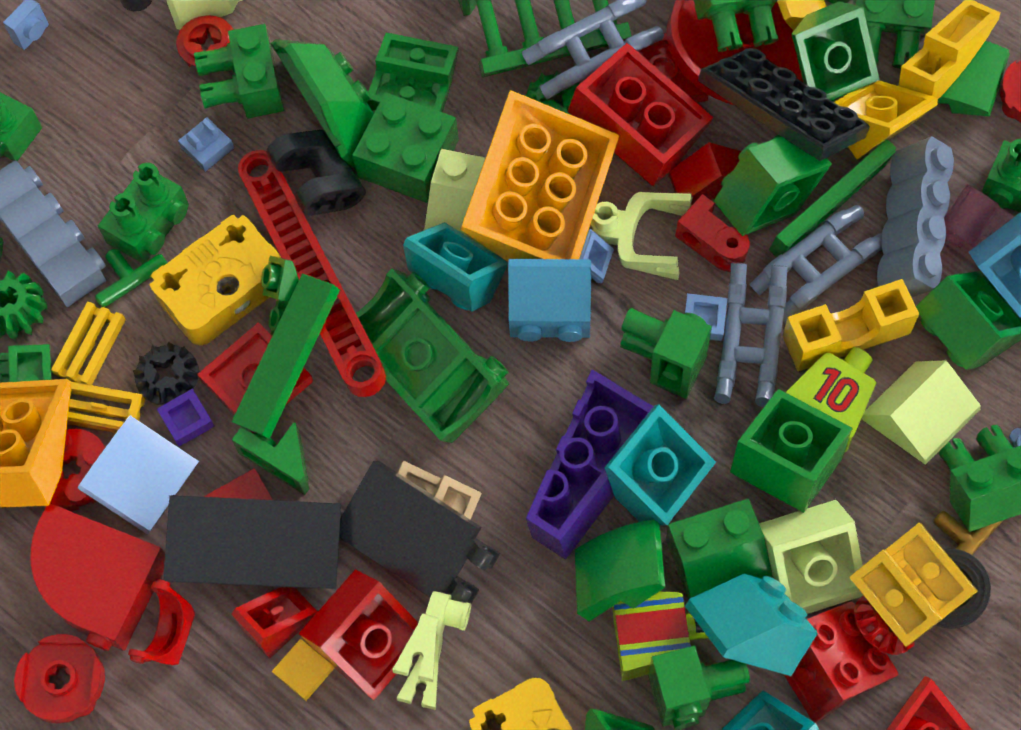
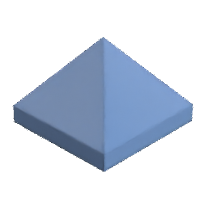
M589 229L579 259H590L591 278L597 283H603L614 248L593 230Z

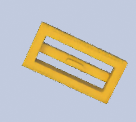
M87 301L51 369L53 374L72 382L92 385L126 321L123 314L115 312V314L111 313L109 309L102 306L97 308L95 304ZM106 321L109 322L83 375L78 374L87 356L90 355L95 346V341Z
M70 381V397L71 394L130 404V408L123 409L94 402L70 399L69 409L127 419L129 416H132L136 420H140L141 413L139 411L141 407H144L146 400L143 394ZM68 412L67 419L68 425L117 433L124 423L122 421Z

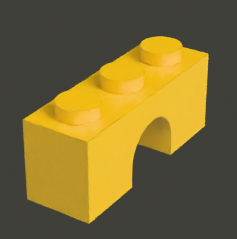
M903 279L864 291L863 297L859 302L843 311L830 313L825 304L789 316L782 337L799 372L810 368L826 352L840 358L846 356L853 347L864 350L909 335L913 330L919 312Z

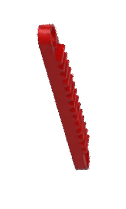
M254 150L247 153L239 162L238 172L281 258L293 261L298 279H300L303 273L331 283L340 289L320 335L348 390L358 397L375 395L385 384V369L283 173L275 168L265 150ZM256 166H269L267 172L262 176H250L251 171ZM364 366L374 368V374L367 381L357 382L353 380L354 373L359 368Z

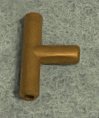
M941 511L933 520L936 526L958 544L955 549L965 551L971 555L976 552L1003 522L1000 521L969 532L946 511Z

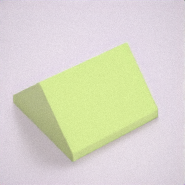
M947 360L915 361L864 411L862 420L926 465L981 410V405Z

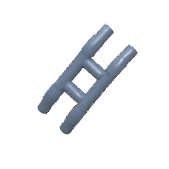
M617 0L522 51L525 61L528 65H531L566 45L576 66L540 86L545 98L549 99L590 76L626 43L631 45L636 51H640L662 40L664 37L663 30L659 26H654L623 41L613 23L616 19L643 7L646 4V0ZM599 28L610 49L590 58L580 37Z
M859 205L841 210L828 218L823 225L783 255L780 254L763 269V272L749 285L759 296L770 286L771 265L787 266V272L793 268L804 279L806 284L798 289L786 302L783 322L786 324L789 316L803 311L829 287L858 265L863 264L882 250V232L860 242L850 251L836 235L849 228L853 223L861 220L864 217V211ZM821 245L837 260L835 264L822 274L805 258Z
M731 263L727 300L728 308L714 399L721 404L729 403L736 380L737 362L760 364L755 403L760 407H765L773 396L777 381V366L787 295V266L771 265L768 309L745 307L747 264ZM742 323L766 325L763 348L739 346Z

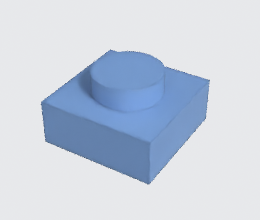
M24 0L3 22L13 43L23 50L33 41L39 39L49 25L39 3L34 0Z
M687 293L685 313H693L703 318L706 324L712 326L710 340L722 341L728 298Z

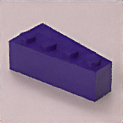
M593 369L586 381L587 386L581 400L578 399L573 410V418L565 436L561 437L556 448L557 454L550 470L546 471L526 517L532 538L565 560L614 497L605 466L654 407Z

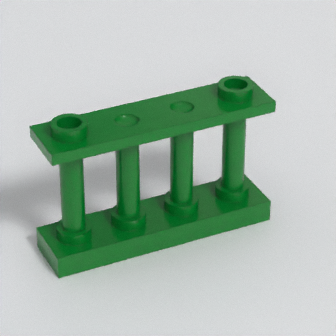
M476 0L488 51H485L486 58H482L478 63L482 78L571 56L565 45L548 56L528 65L522 55V51L544 39V37H539L531 1L515 0L525 41L522 42V49L508 52L507 46L502 44L492 1ZM553 0L561 30L574 24L569 0ZM592 0L595 12L609 5L608 0ZM617 19L613 21L622 40L632 37L628 22L618 24ZM599 28L580 37L586 52L608 46Z

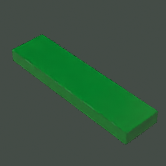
M888 139L883 141L775 237L769 251L775 257H778L807 237L888 165L896 153V147Z
M302 273L231 422L270 439L339 294L340 289L338 287Z

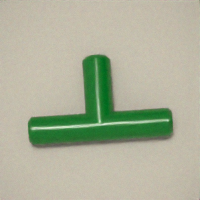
M118 249L109 250L106 253L105 259L120 279L96 294V301L100 306L106 308L150 279L151 274L162 265L167 264V261L162 254H158L133 270Z

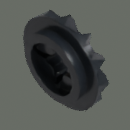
M170 342L160 347L152 345L148 353L144 356H139L137 368L133 370L135 386L146 400L164 405L187 391L194 390L199 378L197 375L199 373L197 361L185 346H175ZM171 364V369L178 380L165 376L160 381V376L155 367L167 368Z

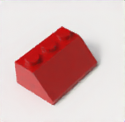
M628 43L623 45L576 87L568 109L572 116L618 134L619 138L614 153L653 187L680 162L714 118Z

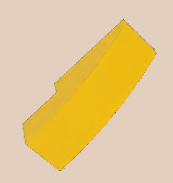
M964 0L925 35L923 48L901 66L898 86L939 99L979 51L998 22L1001 12L974 0Z

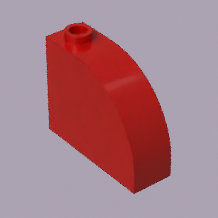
M49 504V506L45 507L35 528L31 544L30 561L37 589L53 611L72 628L87 635L85 641L90 645L109 652L111 646L125 651L154 593L151 585L154 581L160 579L164 572L165 552L157 545Z

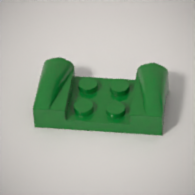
M391 268L386 274L385 280L378 292L363 308L356 312V315L385 369L386 381L440 441L453 443L507 388L509 382L505 376L508 374V370L495 357L490 356L486 359L476 355L428 303L431 298L426 292L430 289V286L418 274L412 272L408 275Z

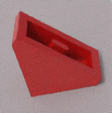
M708 142L669 171V177L675 193L691 194V205L702 194L710 200L715 199L722 189V180L739 163L738 156L742 151Z
M279 587L236 607L231 615L245 634L270 659L303 629L318 611L295 587Z

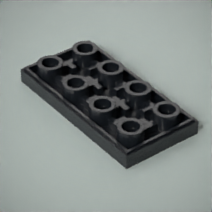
M747 48L742 52L721 59L719 62L700 70L697 81L818 161L866 138L870 126L858 118L854 110L839 106L827 98L824 91L816 87H809L798 80L793 71L773 64L766 59L763 52L757 49Z
M169 495L163 580L181 583L336 589L341 503Z

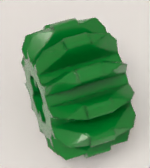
M8 270L4 280L0 281V338L7 333L10 339L16 341L20 331L23 330L26 334L32 335L31 325L33 323L43 324V316L40 312L48 309L47 302L43 297L44 291L39 283L33 282L30 276L24 272L16 277L13 272Z

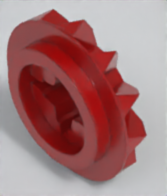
M206 15L190 20L181 28L176 39V47L180 58L185 60L189 67L196 66L194 53L203 51L200 44H205L209 34L213 44L206 51L226 47L227 43H230L228 31L234 29L226 20L217 16Z
M862 595L858 599L854 609L855 621L861 634L872 646L887 654L900 655L915 645L912 642L905 647L865 596Z

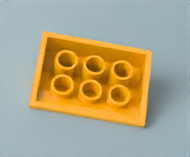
M510 90L460 230L507 262H509V259H579L619 135Z
M68 379L0 383V507L49 506L62 474L71 383Z

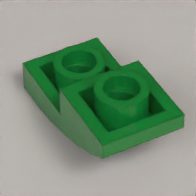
M276 256L269 257V262L264 267L261 276V284L264 288L263 295L277 300L276 306L273 307L269 315V328L272 336L299 281L293 261Z

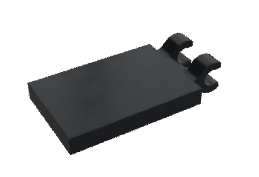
M379 460L372 462L340 518L339 538L428 597H431L433 591L445 592L451 595V600L472 604L479 589L458 576L464 564L469 559L471 563L485 571L488 567L490 569L493 568L500 556L498 551L476 538L482 528L480 525Z

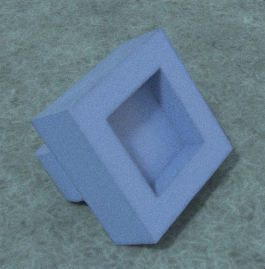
M208 117L178 140L181 149L205 172L234 149L232 140Z

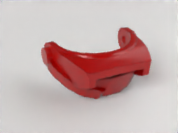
M157 579L151 585V589L159 598L160 605L155 635L144 652L129 649L128 655L131 661L139 664L155 661L168 665H178L194 620L195 611L186 599L170 587L169 582Z

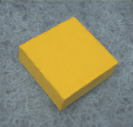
M300 638L272 670V673L304 701H307L334 670V667Z

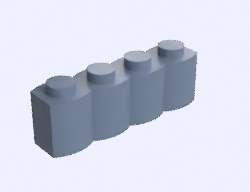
M932 136L897 150L892 157L890 165L892 186L886 198L888 220L882 231V250L884 255L878 265L877 282L879 287L903 279L911 297L932 291L940 283L942 275L940 252L944 247L946 238V226L943 217L948 211L950 202V191L947 182L953 172L954 157L951 147Z
M15 160L0 170V220L66 307H69L106 282L101 272V269L106 267V265L93 247L86 251L80 242L85 238L72 220L65 223L59 215L64 211L51 193L45 196L38 188L43 186V183L30 166L23 169Z

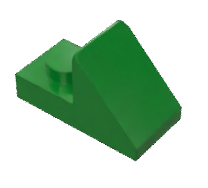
M295 422L277 445L272 438H266L255 432L253 434L243 427L232 438V442L241 456L306 495L310 488L302 439Z

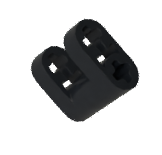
M325 130L285 134L276 138L267 148V155L278 171L286 172L310 168L316 178L305 182L295 193L296 201L308 216L350 209L357 205L366 194V190L350 165L341 158Z

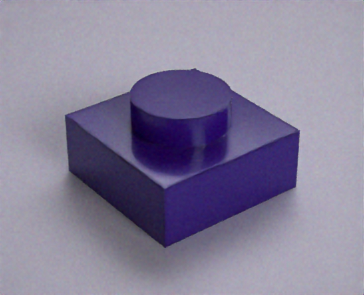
M193 389L157 408L178 447L215 427Z

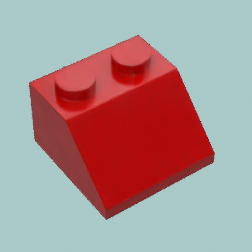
M355 569L298 634L316 652L330 662L339 673L374 701L395 677L396 673H393L392 669L417 627L418 622L379 581Z

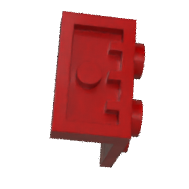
M851 601L807 619L818 634L791 676L784 674L814 723L829 716L851 698L898 676V671L888 654L876 649L861 634L855 621V604Z

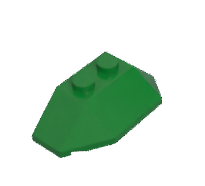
M275 39L270 43L276 51L341 158L356 170L353 153L374 115L367 103L372 99L370 94L359 80L356 82L352 80L349 74L354 70L341 52L335 55L325 44Z

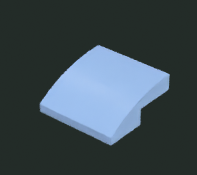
M129 416L85 475L78 489L148 535L169 506V495L177 494L199 461L132 416Z

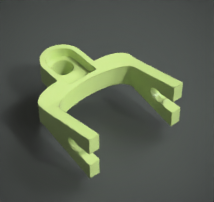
M638 192L631 197L625 211L617 210V207L611 202H600L596 205L591 227L605 242L618 245L619 258L623 267L678 280V257L638 255L633 250L634 235L640 218L647 210L656 209L683 216L692 206V195Z
M433 591L426 614L423 613L417 627L392 669L393 673L408 676L409 670L413 665V657L420 655L398 694L397 701L411 704L416 694V686L423 683L426 685V689L423 692L421 705L422 707L436 710L438 665L445 625L465 631L470 616L471 603L451 600V595Z

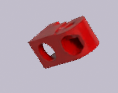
M702 194L678 220L675 237L717 268L731 272V263H745L750 245L748 235L742 236L735 227H728L727 224L713 215L715 203Z

